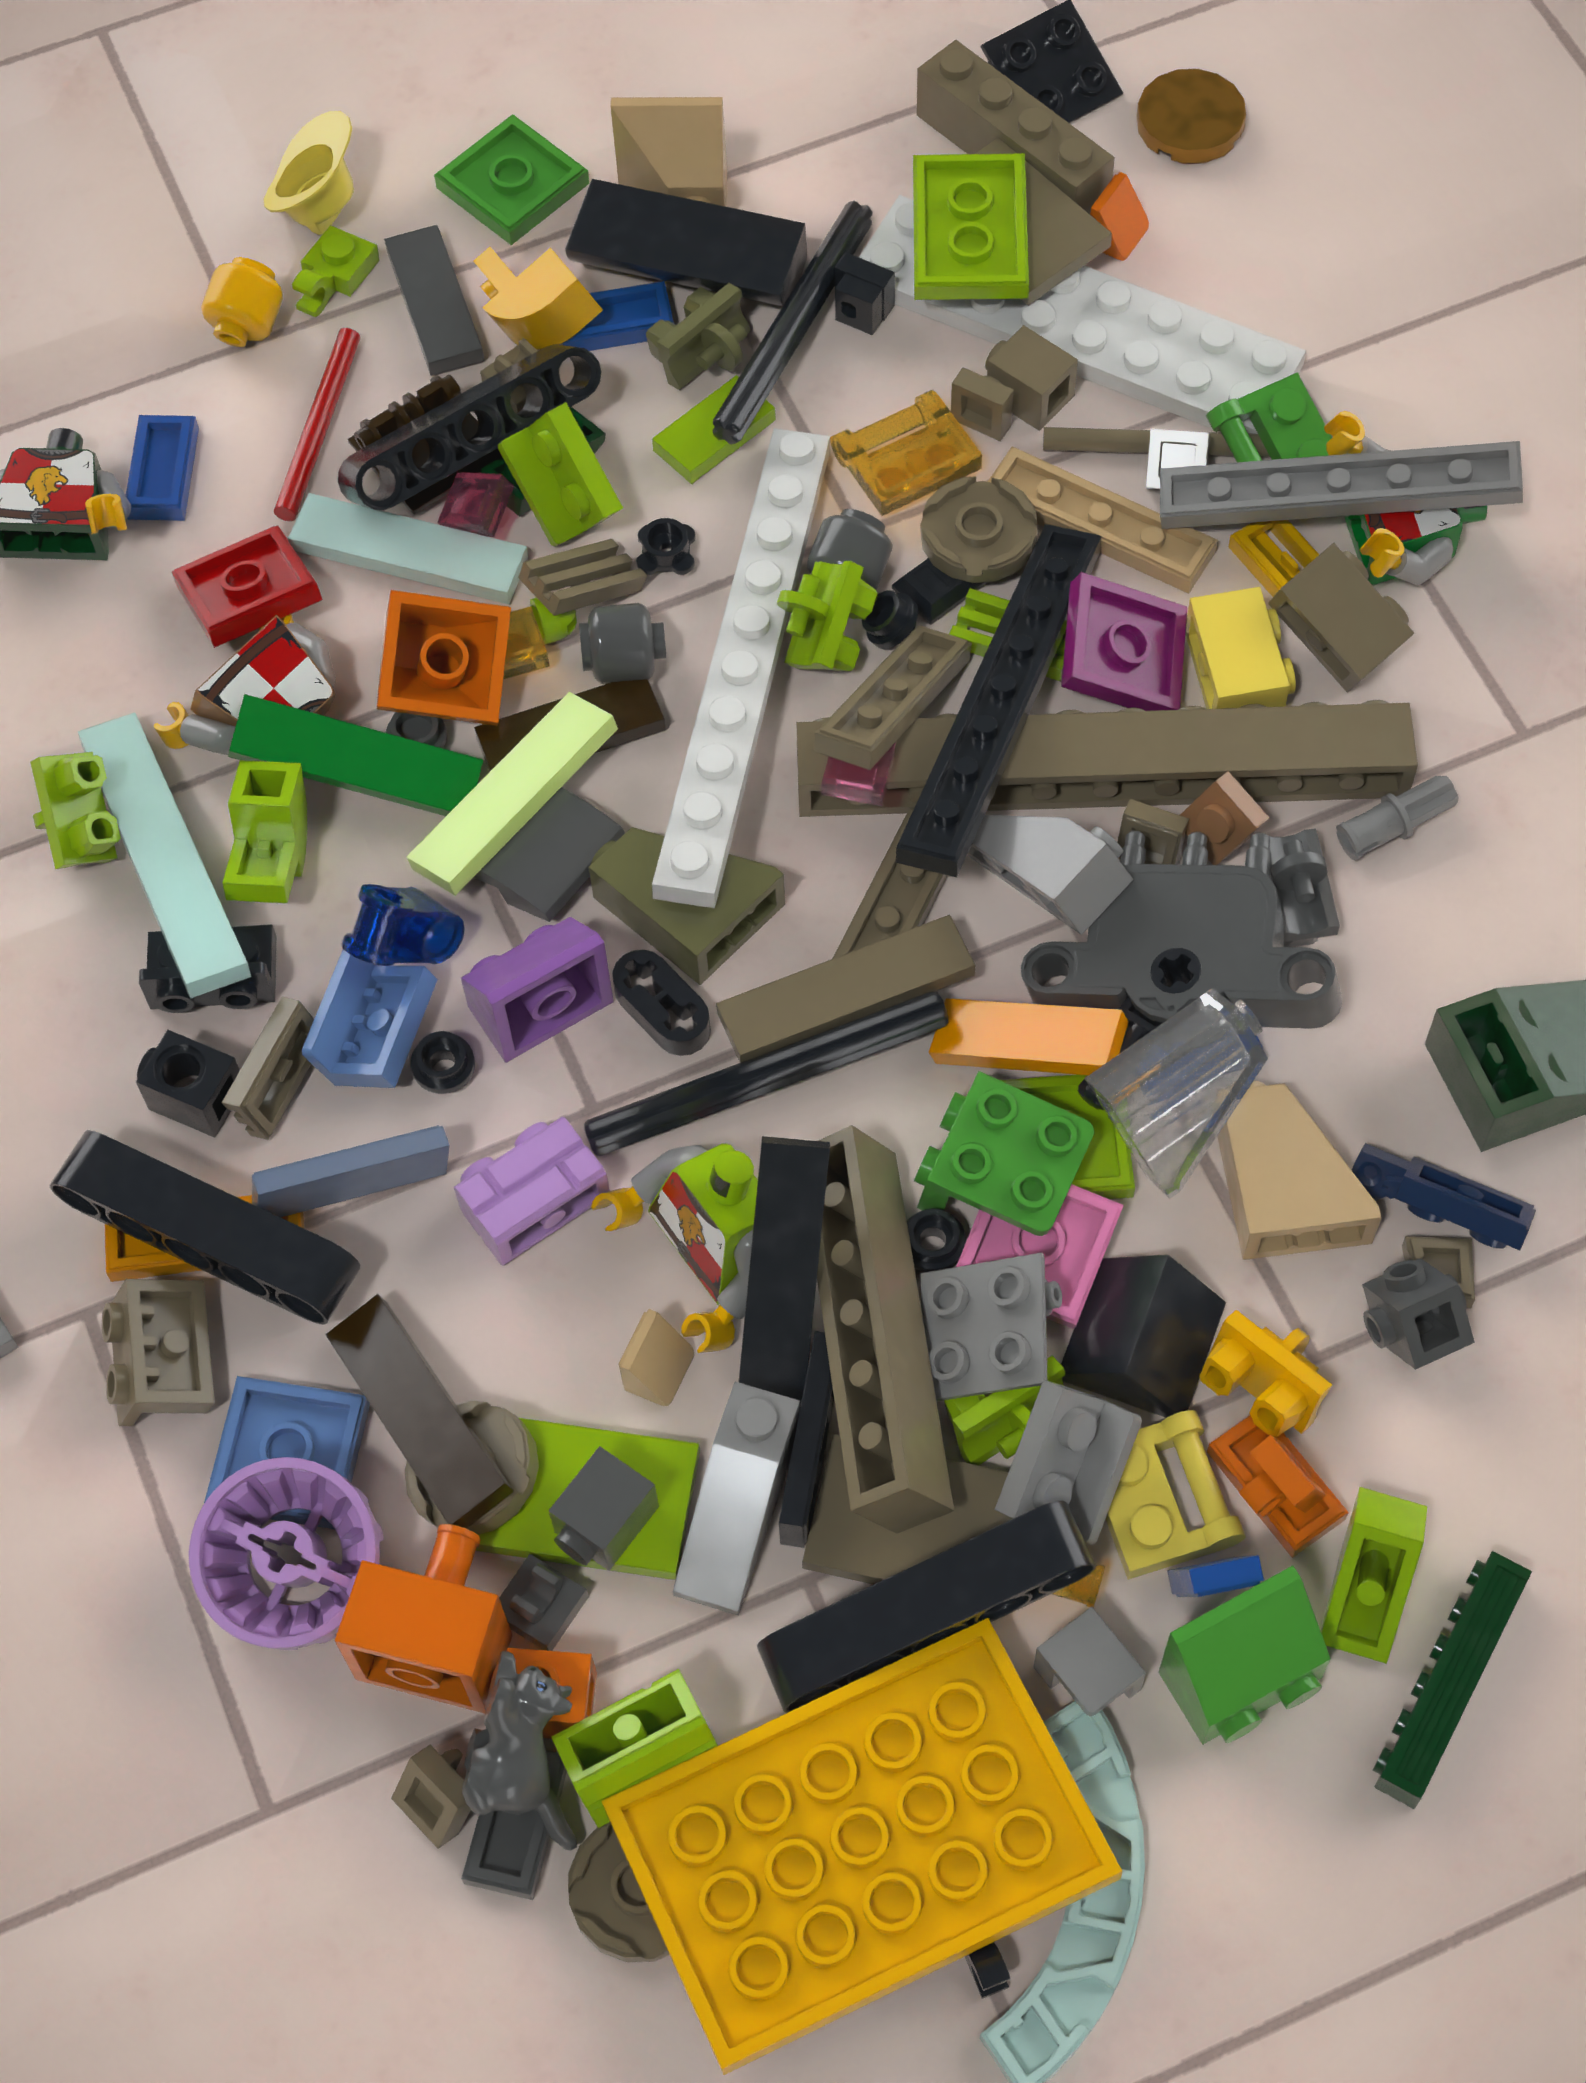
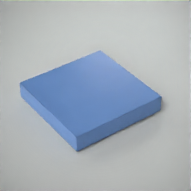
M237 1376L204 1503L212 1492L235 1472L253 1463L272 1458L290 1457L310 1460L334 1470L352 1483L370 1408L369 1401L365 1395ZM304 1509L288 1510L277 1514L270 1520H285L305 1525L311 1511ZM322 1517L318 1527L335 1530L332 1524Z

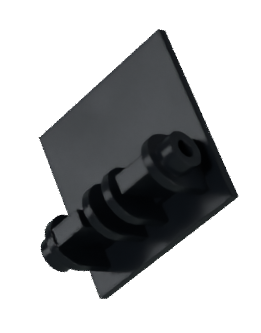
M1066 0L980 46L988 60V64L1068 123L1124 93L1071 0Z

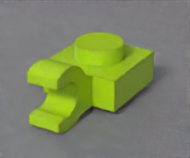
M330 225L300 261L302 271L295 277L292 289L304 295L297 302L296 309L317 317L322 313L329 299L336 291L350 297L380 261L377 244Z

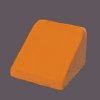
M1119 172L1117 175L1115 174L1092 205L1090 215L1112 233L1111 247L1103 253L1117 260L1124 261L1147 232L1149 221L1128 176L1122 172Z

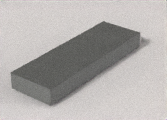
M438 225L385 238L387 254L430 376L484 361L480 340Z

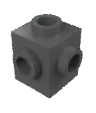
M1421 1258L1395 1263L1388 1267L1382 1276L1362 1284L1369 1310L1363 1313V1318L1373 1342L1381 1349L1386 1347L1415 1370L1475 1343L1466 1313V1299L1460 1285L1452 1275H1444Z

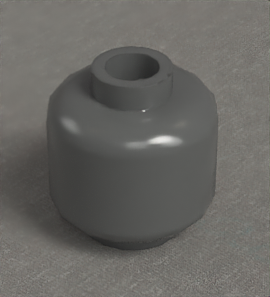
M844 509L841 515H833L824 519L808 557L807 568L812 574L815 562L842 564L844 561H852L864 567L861 579L877 590L893 546L889 537L884 533L885 525L874 516L854 509Z
M643 604L598 606L590 612L587 623H579L583 671H593L595 679L601 684L644 680L647 678L649 680L655 671V659L666 658L663 622L651 623L650 612Z

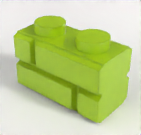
M679 1669L653 1682L650 1688L646 1690L642 1688L551 1736L576 1792L598 1828L610 1822L601 1802L602 1800L718 1746Z

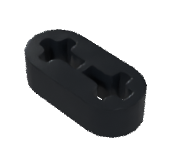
M634 950L623 955L615 963L612 976L616 999L625 1011L662 1049L670 1054L684 1056L691 1055L704 1047L711 1033L708 1007L703 999L662 957L652 951ZM637 974L640 978L646 979L652 975L653 990L656 995L653 997L640 984L631 988L630 977ZM670 1008L683 1021L692 1017L693 1029L687 1032L679 1026L672 1030L670 1015L667 1010Z

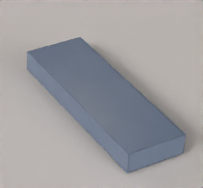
M437 1125L254 1172L252 1175V1204L278 1217H284L447 1174L450 1147L443 1126L439 1127Z

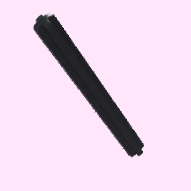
M850 201L844 206L714 417V429L712 431L718 440H725L732 445L738 443L743 438L834 288V267L845 252L854 255L872 225L870 218L873 212L868 205L861 206L856 201Z
M931 991L588 1119L584 1123L587 1139L595 1155L607 1154L943 1028L948 1024V1012L938 992Z

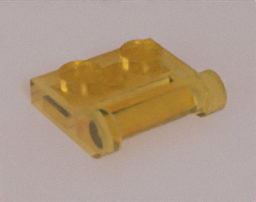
M934 390L915 397V404L853 433L846 429L830 437L831 447L837 461L842 467L849 469L881 516L928 495L945 484L982 469L981 452ZM922 425L926 426L925 428L916 431L904 438H901L887 446H884L872 453H866V451L871 450L900 435H903L915 428H918Z

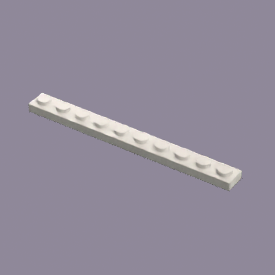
M773 429L652 882L653 899L715 908L789 617V612L781 609L777 605L780 591H795L830 454V436Z

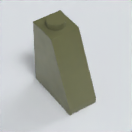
M631 827L617 841L611 840L605 843L593 857L591 865L588 867L593 898L701 985L785 905L784 874L774 866L729 854L715 908L653 899L652 882L665 836Z

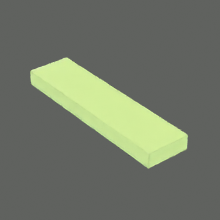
M568 692L406 856L412 870L456 896L618 730L613 715Z

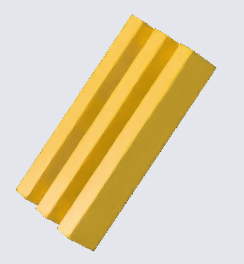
M1289 520L1252 522L1230 535L1229 549L1272 597L1300 571L1295 560L1286 551L1282 552L1265 531L1270 530L1303 568L1319 556V553Z

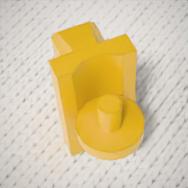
M1235 1310L1224 1320L1199 1375L1200 1381L1219 1396H1228L1240 1385L1257 1398L1249 1414L1256 1426L1273 1437L1279 1436L1291 1427L1303 1434L1314 1423L1317 1417V1409L1332 1387L1330 1382L1317 1373L1319 1368L1302 1355L1309 1343V1335L1300 1328H1297L1283 1340L1267 1327L1259 1328L1238 1310Z

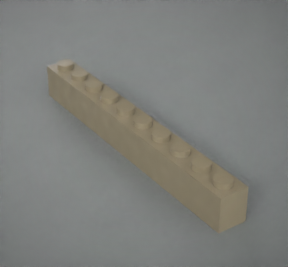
M1370 700L1362 704L1327 705L1322 702H1309L1301 706L1266 707L1261 704H1248L1239 708L1222 709L1186 706L1178 710L1145 711L1140 708H1125L1117 712L1097 713L1064 710L1056 714L1028 715L987 811L1126 807L1130 799L1150 806L1189 805L1227 771L1231 773L1255 802L1378 799L1388 793L1398 796L1411 789L1418 767L1410 703H1388L1383 700ZM942 714L935 718H917L871 770L813 751L815 732L830 717L820 718L813 722H796L799 817L905 814L909 809L914 810L957 714Z

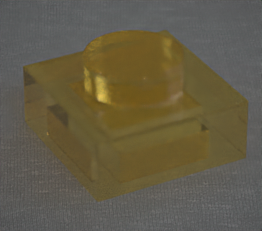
M531 606L510 613L503 680L550 666L548 653Z

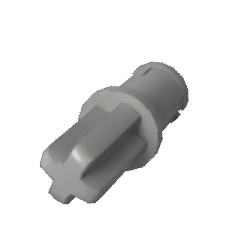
M1434 776L1398 796L1388 793L1382 796L1381 803L1371 810L1337 825L1336 829L1338 831L1336 834L1346 854L1355 861L1376 847L1397 837L1405 840L1412 836L1414 827L1454 807L1458 802V794L1447 776Z

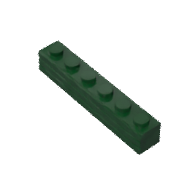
M1494 1551L1491 1552L1485 1563L1479 1560L1476 1561L1466 1581L1473 1588L1467 1600L1460 1596L1458 1597L1447 1619L1455 1623L1449 1637L1443 1634L1439 1635L1429 1655L1430 1658L1436 1660V1663L1430 1674L1424 1671L1420 1673L1410 1693L1418 1699L1411 1712L1403 1708L1393 1727L1392 1733L1398 1735L1399 1738L1393 1750L1386 1747L1383 1748L1372 1770L1380 1774L1374 1786L1377 1790L1388 1794L1412 1809L1416 1808L1532 1573L1531 1570Z

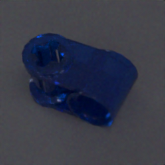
M364 884L361 886L358 894L362 905L353 931L344 935L341 946L342 949L353 957L375 965L390 966L394 965V963H430L435 965L443 963L458 950L464 937V921L459 915L418 888H397Z

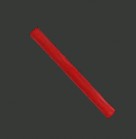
M341 328L339 330L274 508V514L281 520L294 521L298 514L360 341L359 333L351 328Z

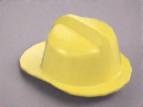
M328 111L316 116L301 128L288 145L275 178L263 198L264 207L270 212L285 211L293 220L303 226H307L317 235H322L333 224L354 192L353 179L343 158L352 132L351 121L346 114L341 111Z

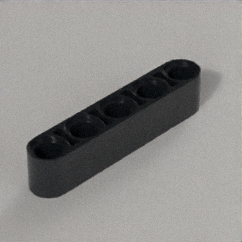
M558 344L542 348L350 455L343 461L338 471L340 491L351 502L374 510H386L398 505L498 448V444L501 441L529 427L546 412L564 403H567L570 408L588 398L596 391L600 383L601 368L599 361L592 352L585 348ZM569 357L573 362L574 376L571 382L564 386L560 381L559 370L563 361ZM522 384L527 395L526 403L521 411L515 413L510 402L511 394L518 385ZM473 411L479 422L478 430L474 437L466 440L461 430L462 422L465 416ZM425 438L429 444L430 455L427 462L422 467L417 468L412 459L413 448L416 443ZM376 466L381 475V483L376 492L367 496L362 487L363 476L367 470Z
M87 1130L84 1132L50 1184V1189L58 1198L81 1213L316 1324L324 1325L328 1323L360 1270L361 1265L351 1253L332 1241L96 1131Z
M1051 1502L791 1623L762 1639L757 1644V1649L781 1707L785 1713H788L984 1619L989 1618L990 1622H993L1072 1585L1089 1575L1096 1568V1563L1067 1502Z

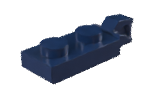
M1367 1143L1364 1144L1352 1168V1172L1375 1201L1384 1197L1389 1199L1395 1198L1406 1203L1407 1208L1414 1215L1431 1222L1440 1223L1447 1220L1469 1229V1234L1475 1240L1493 1248L1502 1249L1510 1246L1520 1251L1536 1212L1533 1209L1534 1205L1415 1156L1410 1162Z

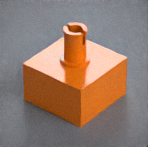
M451 1524L439 1525L438 1535L424 1576L362 1560L335 1638V1643L354 1678L358 1681L485 1714V1704L493 1671L501 1652L507 1651V1648H509L513 1635L499 1596L464 1586L476 1548L479 1547L481 1541L480 1536L460 1526Z

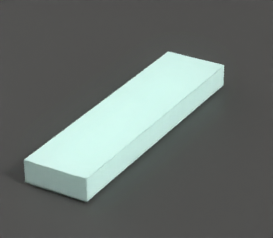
M312 493L308 494L288 537L289 543L296 552L505 604H510L520 580L518 576L523 563L528 561L527 546L381 510H374Z

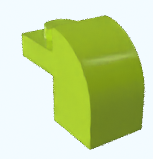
M240 760L228 800L234 843L222 882L225 899L229 901L288 903L294 877H302L307 845V800L301 763Z

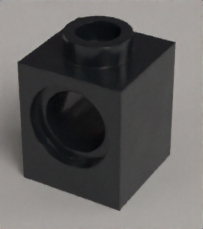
M167 1029L158 1046L150 1048L141 1059L137 1070L136 1084L149 1110L215 1138L231 1110L223 1105L222 1101L240 1069L235 1057ZM198 1076L188 1086L174 1087L183 1077Z

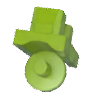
M844 561L842 564L815 562L812 574H803L798 592L792 590L780 591L777 605L791 613L786 632L792 634V638L785 657V664L796 669H827L832 671H852L854 669L860 648L857 641L843 635L848 617L851 619H865L872 612L878 593L861 579L864 567L852 561Z
M93 752L44 756L30 761L42 810L33 815L36 829H46L55 869L91 863H108L117 859L115 844L121 839L116 817L112 816L105 806L101 787L107 776L102 757L93 755Z
M1051 1355L1047 1358V1379L1050 1382L1063 1385L1062 1377L1065 1376V1370L1056 1358ZM1041 1386L995 1392L987 1397L982 1394L944 1400L947 1415L954 1427L960 1455L964 1461L979 1466L999 1452L1005 1459L1015 1455Z

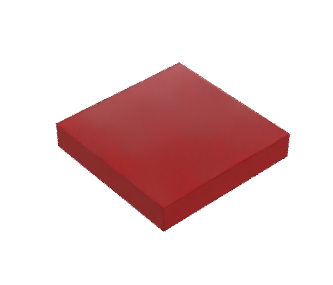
M278 525L171 571L177 588L214 648L265 626L276 615L281 619L323 600L316 581Z

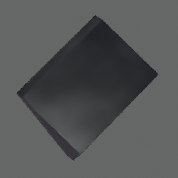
M1170 1255L1103 1258L1061 1362L1065 1370V1376L1062 1377V1381L1165 1418L1189 1410L1200 1379L1199 1375L1206 1362L1226 1302Z

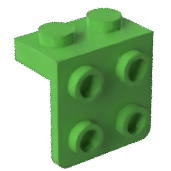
M978 1071L967 1096L955 1092L946 1110L940 1128L949 1131V1134L942 1149L938 1150L929 1146L918 1169L914 1182L923 1185L924 1189L917 1208L920 1210L932 1208L944 1210L950 1197H953L1037 1236L1046 1235L1055 1222L1093 1138V1125L1084 1118Z

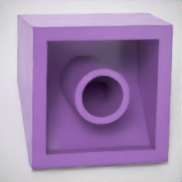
M572 917L554 926L545 925L536 929L526 938L524 943L500 956L492 955L482 959L471 969L470 973L461 977L468 1008L505 1063L614 1002L604 941L596 931Z

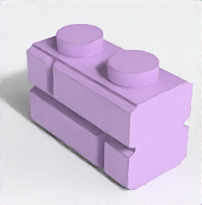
M563 1116L550 1125H547L545 1122H539L528 1127L518 1136L513 1149L496 1160H493L491 1157H485L474 1162L463 1172L460 1179L461 1182L454 1186L458 1204L463 1215L477 1234L482 1237L486 1246L502 1266L590 1209L592 1201L597 1195L610 1191L607 1173L590 1149L583 1144L580 1136Z

